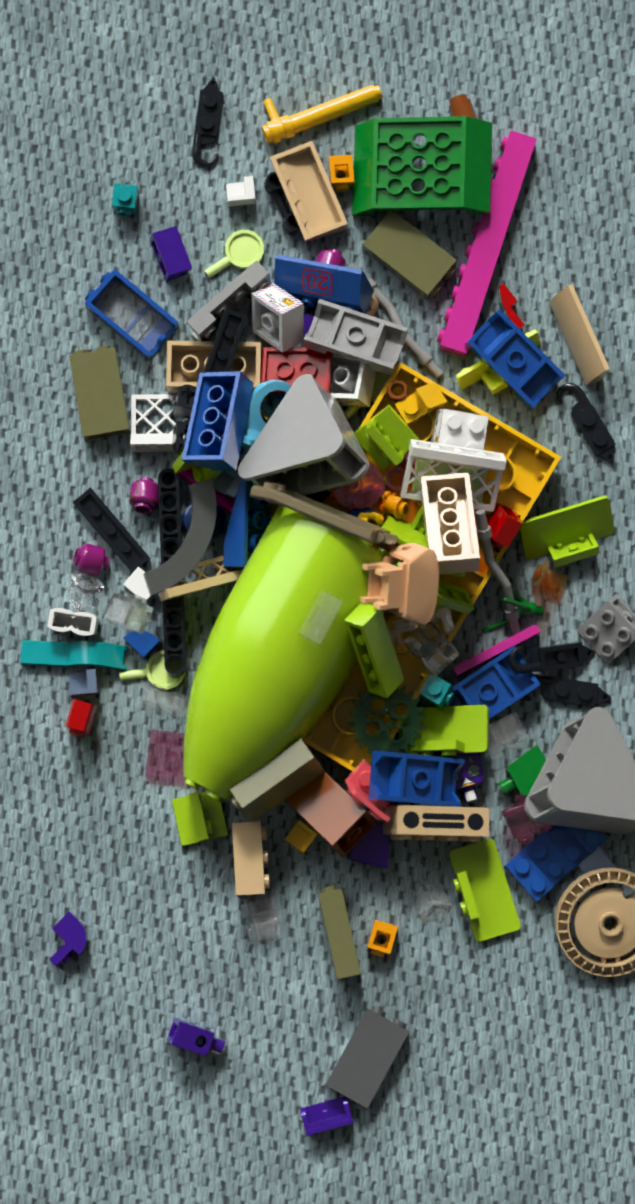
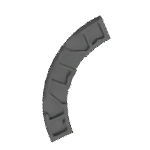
M212 479L189 485L192 501V518L189 530L180 548L169 560L159 567L143 573L150 596L161 593L181 581L193 570L207 550L215 527L217 507Z

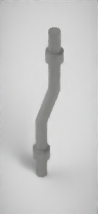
M357 265L353 267L354 269H360ZM367 277L374 290L373 293L378 298V303L387 311L391 322L404 326L395 306L376 287L377 283L371 277ZM407 334L405 345L416 355L417 361L422 367L425 365L438 379L444 372L432 360L433 357L430 353L424 351Z
M485 510L476 511L478 539L482 542L485 562L502 586L504 598L514 600L511 583L494 558L490 539L492 531L491 527L487 524ZM505 603V617L509 621L511 634L515 635L521 632L518 621L520 617L519 609L516 606Z

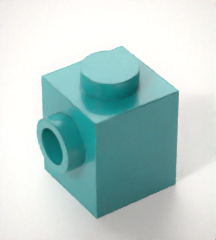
M114 183L113 213H117L119 216L136 215L139 195L136 185Z
M430 673L419 695L426 702L443 710L445 705L448 706L452 701L454 689L451 684Z

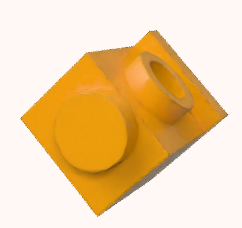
M352 155L329 156V181L332 188H335L337 192L348 191L349 187L354 185ZM342 172L345 178H337L336 174Z
M374 920L367 948H371L370 953L384 957L385 953L390 954L398 926ZM381 934L386 937L384 944L377 942V937Z

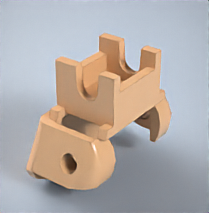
M408 543L392 549L389 556L386 555L382 558V562L362 564V569L369 571L367 596L360 597L361 603H373V608L386 610L402 618L424 625L430 622L437 603L439 565L435 551L416 543ZM404 561L400 563V567L389 564V562Z

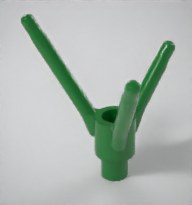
M512 591L513 597L517 601L503 598V602L518 607L519 619L526 618L527 616L533 617L534 615L542 616L544 613V607L536 606V603L527 601L514 591ZM504 619L483 628L482 632L492 631L508 624L509 621Z

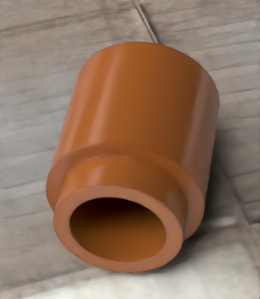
M466 94L457 95L449 100V110L452 116H468L477 119L471 100L467 98Z

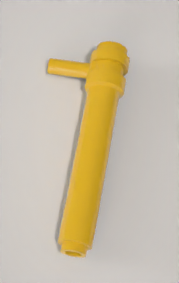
M370 85L294 115L279 117L272 99L268 98L263 101V104L271 121L266 122V125L262 126L263 135L268 144L281 142V139L285 137L286 139L292 138L298 132L378 103L379 99H382L381 90L378 85Z

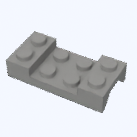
M256 260L187 320L188 325L194 331L191 335L197 341H213L225 308L234 310L236 307L238 309L241 308L248 301L247 297L250 296L252 298L253 292L272 284L266 269Z
M319 299L312 324L304 337L303 347L323 354L329 351L368 364L370 369L392 376L406 341L408 328Z

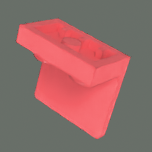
M363 759L345 780L348 786L347 791L352 795L351 799L359 806L365 804L369 809V813L378 821L383 819L388 823L391 818L385 808L391 801L368 799L371 765Z

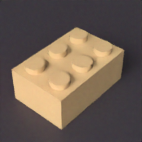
M261 821L232 823L236 895L265 894V889H270L269 874H264V865H269L268 850H263V841H267V827L262 826Z

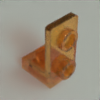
M545 560L543 565L538 564L531 578L534 581L533 588L558 599L568 576L548 568L550 562Z

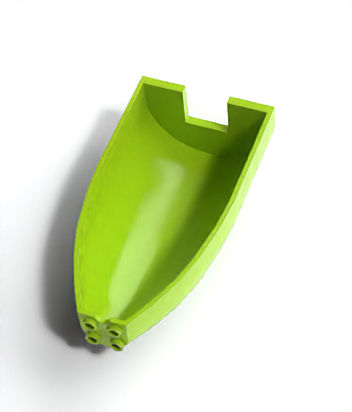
M279 505L218 615L193 679L186 713L183 749V777L186 779L185 783L196 790H199L200 787L208 790L206 795L220 802L221 798L227 801L234 796L230 791L232 787L294 743L307 737L331 706L358 662L344 620L361 603L360 597L367 596L369 571L362 569V564L382 562V558L386 555L389 556V552L382 548L376 550L373 548V543ZM389 562V564L400 567V562L397 565L394 562Z

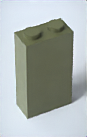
M389 211L362 244L364 252L426 300L430 296L435 297L442 289L441 282L445 278L449 280L457 270L454 267L457 261L454 257L395 211Z
M109 345L100 346L97 348V351L88 352V350L84 349L75 351L74 355H69L84 440L131 433L115 347L111 348Z
M300 739L232 787L230 791L234 797L231 801L245 818L249 815L256 821L324 773L325 770L303 740Z
M336 885L322 888V893L318 894L336 977L337 979L359 975L361 971L342 889H337Z

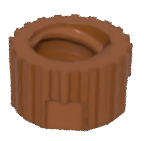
M402 380L392 381L387 388V396L393 402L397 403L407 397L408 387ZM398 386L401 387L403 393L400 396H395L392 393V389Z

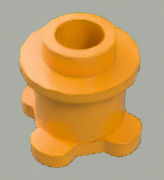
M386 491L383 495L379 512L382 514L386 513L389 516L392 514L395 518L402 519L410 512V501L407 498L399 497L397 493L392 494L390 491Z

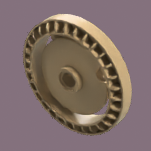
M599 868L579 876L563 892L555 912L554 925L556 937L566 956L583 971L603 977L621 976L635 970V951L620 959V956L629 953L635 948V892L624 897L623 889L604 887L591 892L585 898L582 895L589 889L604 883H619L635 889V874L620 868ZM578 901L580 902V904L576 910L573 907ZM571 914L575 915L574 930L579 942L588 952L600 957V961L587 957L573 944L569 929ZM607 918H615V922L612 926H604V922ZM606 958H614V961H606Z

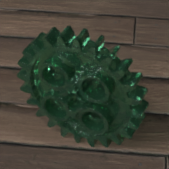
M406 685L402 686L400 690L396 689L388 698L370 693L366 686V695L358 693L360 702L352 701V704L357 708L349 709V713L354 715V718L348 719V723L355 724L354 727L349 729V732H357L353 741H362L360 749L366 746L369 747L368 755L374 750L399 753L401 749L407 754V745L415 748L416 744L413 739L421 740L422 738L417 731L425 730V727L419 724V722L426 721V717L419 716V713L424 711V707L416 706L420 702V698L412 700L414 691L406 694ZM381 700L385 707L382 711H374L371 708L372 702ZM403 705L407 708L408 714L404 717H399L394 712L395 708ZM366 714H372L380 718H385L386 714H388L391 720L406 722L408 726H401L393 722H389L388 726L383 725V720L367 718ZM370 723H375L379 726V732L375 735H370L365 730L366 726ZM397 728L402 731L403 736L400 740H392L389 732Z

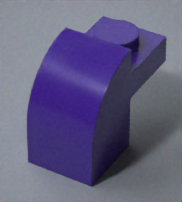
M68 911L52 928L65 941L61 948L49 959L55 966H58L60 963L63 966L66 965L74 956L71 953L73 950L78 955H82L88 943V934L85 926L71 911Z

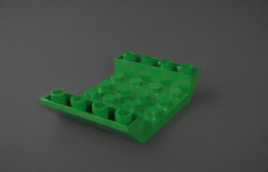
M468 116L373 118L356 125L352 216H376V211L464 209L467 215L490 214L493 124ZM416 137H426L425 144L423 146L414 145ZM416 159H424L426 163L423 168L416 169L413 167ZM417 181H423L425 187L422 191L416 192L412 189L413 184Z

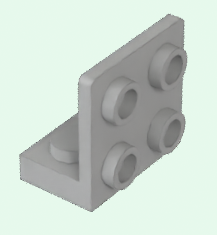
M615 594L577 629V632L607 664H610L635 641V614Z

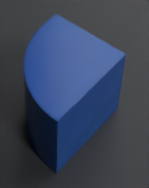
M134 631L123 637L144 659L161 643L155 635L147 631Z

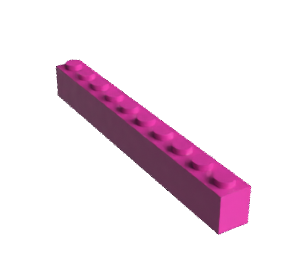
M510 130L508 137H503L500 150L504 152L502 158H496L493 171L497 173L495 179H491L490 214H483L481 222H475L472 235L476 237L473 244H468L465 256L469 258L466 265H461L458 278H461V283L459 287L454 286L451 299L455 301L452 308H447L444 317L447 325L445 330L440 329L436 341L440 343L439 350L466 358L469 348L465 343L473 336L537 138Z

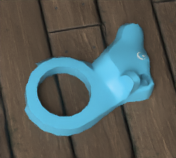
M269 380L262 382L252 391L238 459L239 463H241L266 425L260 413L262 400L268 393L275 390L287 393L291 387L290 384L281 380Z

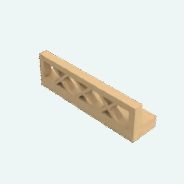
M224 556L198 562L191 571L197 575L194 582L187 583L182 579L172 588L158 593L160 601L237 582L244 567H237L236 571L229 572L223 566ZM206 565H211L217 569L214 577L209 578L203 574Z

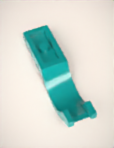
M22 640L20 664L68 668L76 665H95L113 670L127 671V665L123 664L124 652H128V646L96 641L68 643Z

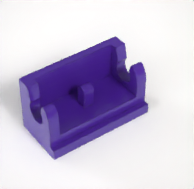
M177 226L152 233L150 242L165 282L187 275V272L192 270V265Z
M346 1096L300 1108L307 1136L353 1123Z

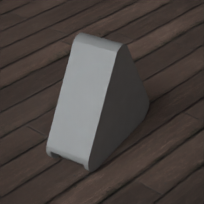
M304 374L294 381L241 461L238 467V474L243 480L252 481L257 486H264V482L286 485L285 490L308 495L360 480L368 471L369 461L338 401L312 375Z
M595 707L584 716L571 720L564 725L525 800V811L532 821L622 835L635 831V760L611 714L606 709Z

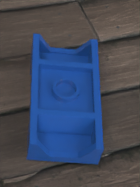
M500 309L465 343L480 360H483L515 392L514 394L530 410L534 409L549 390L566 376Z
M513 646L454 685V697L448 706L486 705L489 708L490 720L539 688L541 684L533 673L520 674L511 669L508 660L509 654L515 648ZM518 652L515 657L516 662L520 665L526 664Z
M372 751L368 799L461 807V801L455 793L457 772L464 765L465 759Z
M550 825L504 867L526 889L531 898L537 902L581 861L607 841L608 838L600 831Z

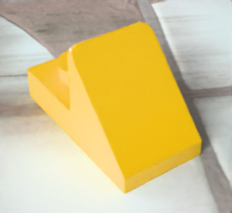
M436 382L417 388L415 393L396 403L395 408L405 423L409 425L446 404L447 401Z

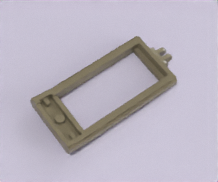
M264 482V486L253 485L250 495L252 498L277 503L369 543L397 544L399 541L397 535L390 534L391 531L298 492L285 490L286 485Z

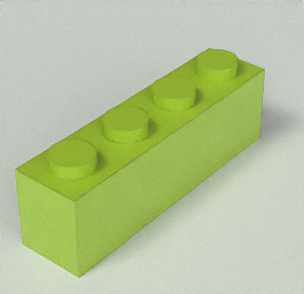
M360 603L344 622L368 691L388 698L404 681L401 666L398 662L383 612L373 608V605Z

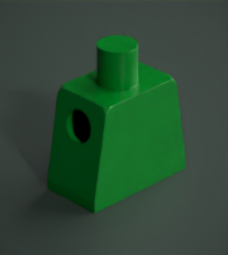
M538 745L531 748L505 768L509 777L498 783L504 796L514 790H517L520 798L528 796L546 761Z

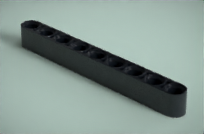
M172 468L163 469L158 475L161 565L173 556L165 552L166 547L173 544L179 549L182 544L180 481L178 473H175ZM166 476H173L175 482L168 486L163 484V479ZM167 499H174L176 501V505L170 509L164 507L163 503ZM167 522H175L177 528L172 532L166 531L164 526ZM184 596L179 597L176 601H162L164 663L166 672L174 678L184 675L187 669ZM171 614H178L181 619L178 624L171 625L167 621L168 617ZM172 637L181 639V645L178 648H171L168 645ZM175 660L182 663L181 670L177 672L169 669L170 663Z

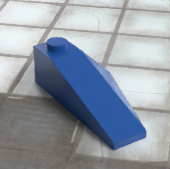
M242 478L240 479L224 540L223 566L245 567L272 519L271 515H267L265 505L267 501L252 498L250 495L251 488L255 484Z

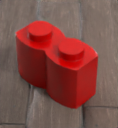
M497 502L494 512L490 514L487 520V524L491 527L492 531L491 543L499 548H503V546L509 548L523 524V521L513 509Z
M73 699L65 725L69 729L68 733L79 738H84L85 734L90 735L98 708L93 704Z

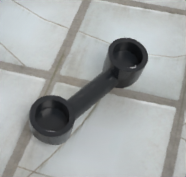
M271 172L264 181V188L268 194L273 196L284 220L282 222L283 229L290 233H296L300 230L293 213H290L280 192L282 187L276 172Z

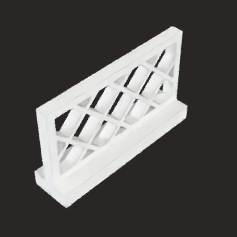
M177 394L131 395L130 444L132 452H175L172 447L173 430L169 434H163L158 429L166 420L175 427L176 423L169 418L174 414V408L165 414L158 406L163 401H170L174 405ZM136 401H147L152 407L142 414L136 409ZM154 410L163 417L156 425H153L147 419ZM185 418L182 422H188L190 419ZM142 421L151 427L146 434H136V427Z
M411 439L400 496L401 498L422 501L420 490L416 493L407 492L408 484L416 479L421 484L420 477L432 470L435 476L439 475L434 467L440 463H447L451 468L444 475L459 474L457 471L466 466L471 467L474 471V474L469 476L470 482L478 477L484 485L472 493V499L475 501L473 502V509L494 512L503 470L505 471L507 461L503 453ZM414 458L424 460L428 466L416 473L412 467ZM487 470L497 471L495 479L487 484L481 477V474ZM487 490L491 495L490 503H479L476 496Z

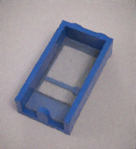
M114 269L111 273L107 272L100 280L101 285L96 290L92 289L85 297L86 302L84 303L85 307L149 361L176 331L179 323L120 272Z

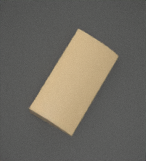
M313 141L270 157V161L304 241L322 238L347 229V220Z
M573 284L556 294L549 303L585 385L588 386L602 380L610 368Z

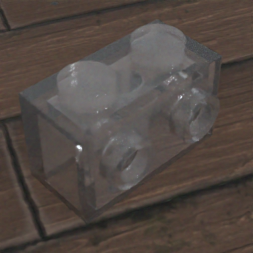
M123 592L122 595L113 593L102 619L120 628L142 634L145 626L151 620V613L154 608L147 605V600L138 595L133 596L127 592Z

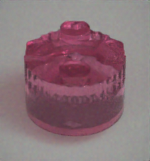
M369 463L367 473L360 480L329 490L332 498L339 505L347 508L364 509L372 507L373 504L379 501V497L384 493L385 486L383 485L384 481L381 472L378 471L375 465Z
M522 792L515 796L517 802L501 812L514 839H517L519 843L531 838V834L539 830L540 833H543L553 827L550 824L536 823L528 817L524 806L527 797Z

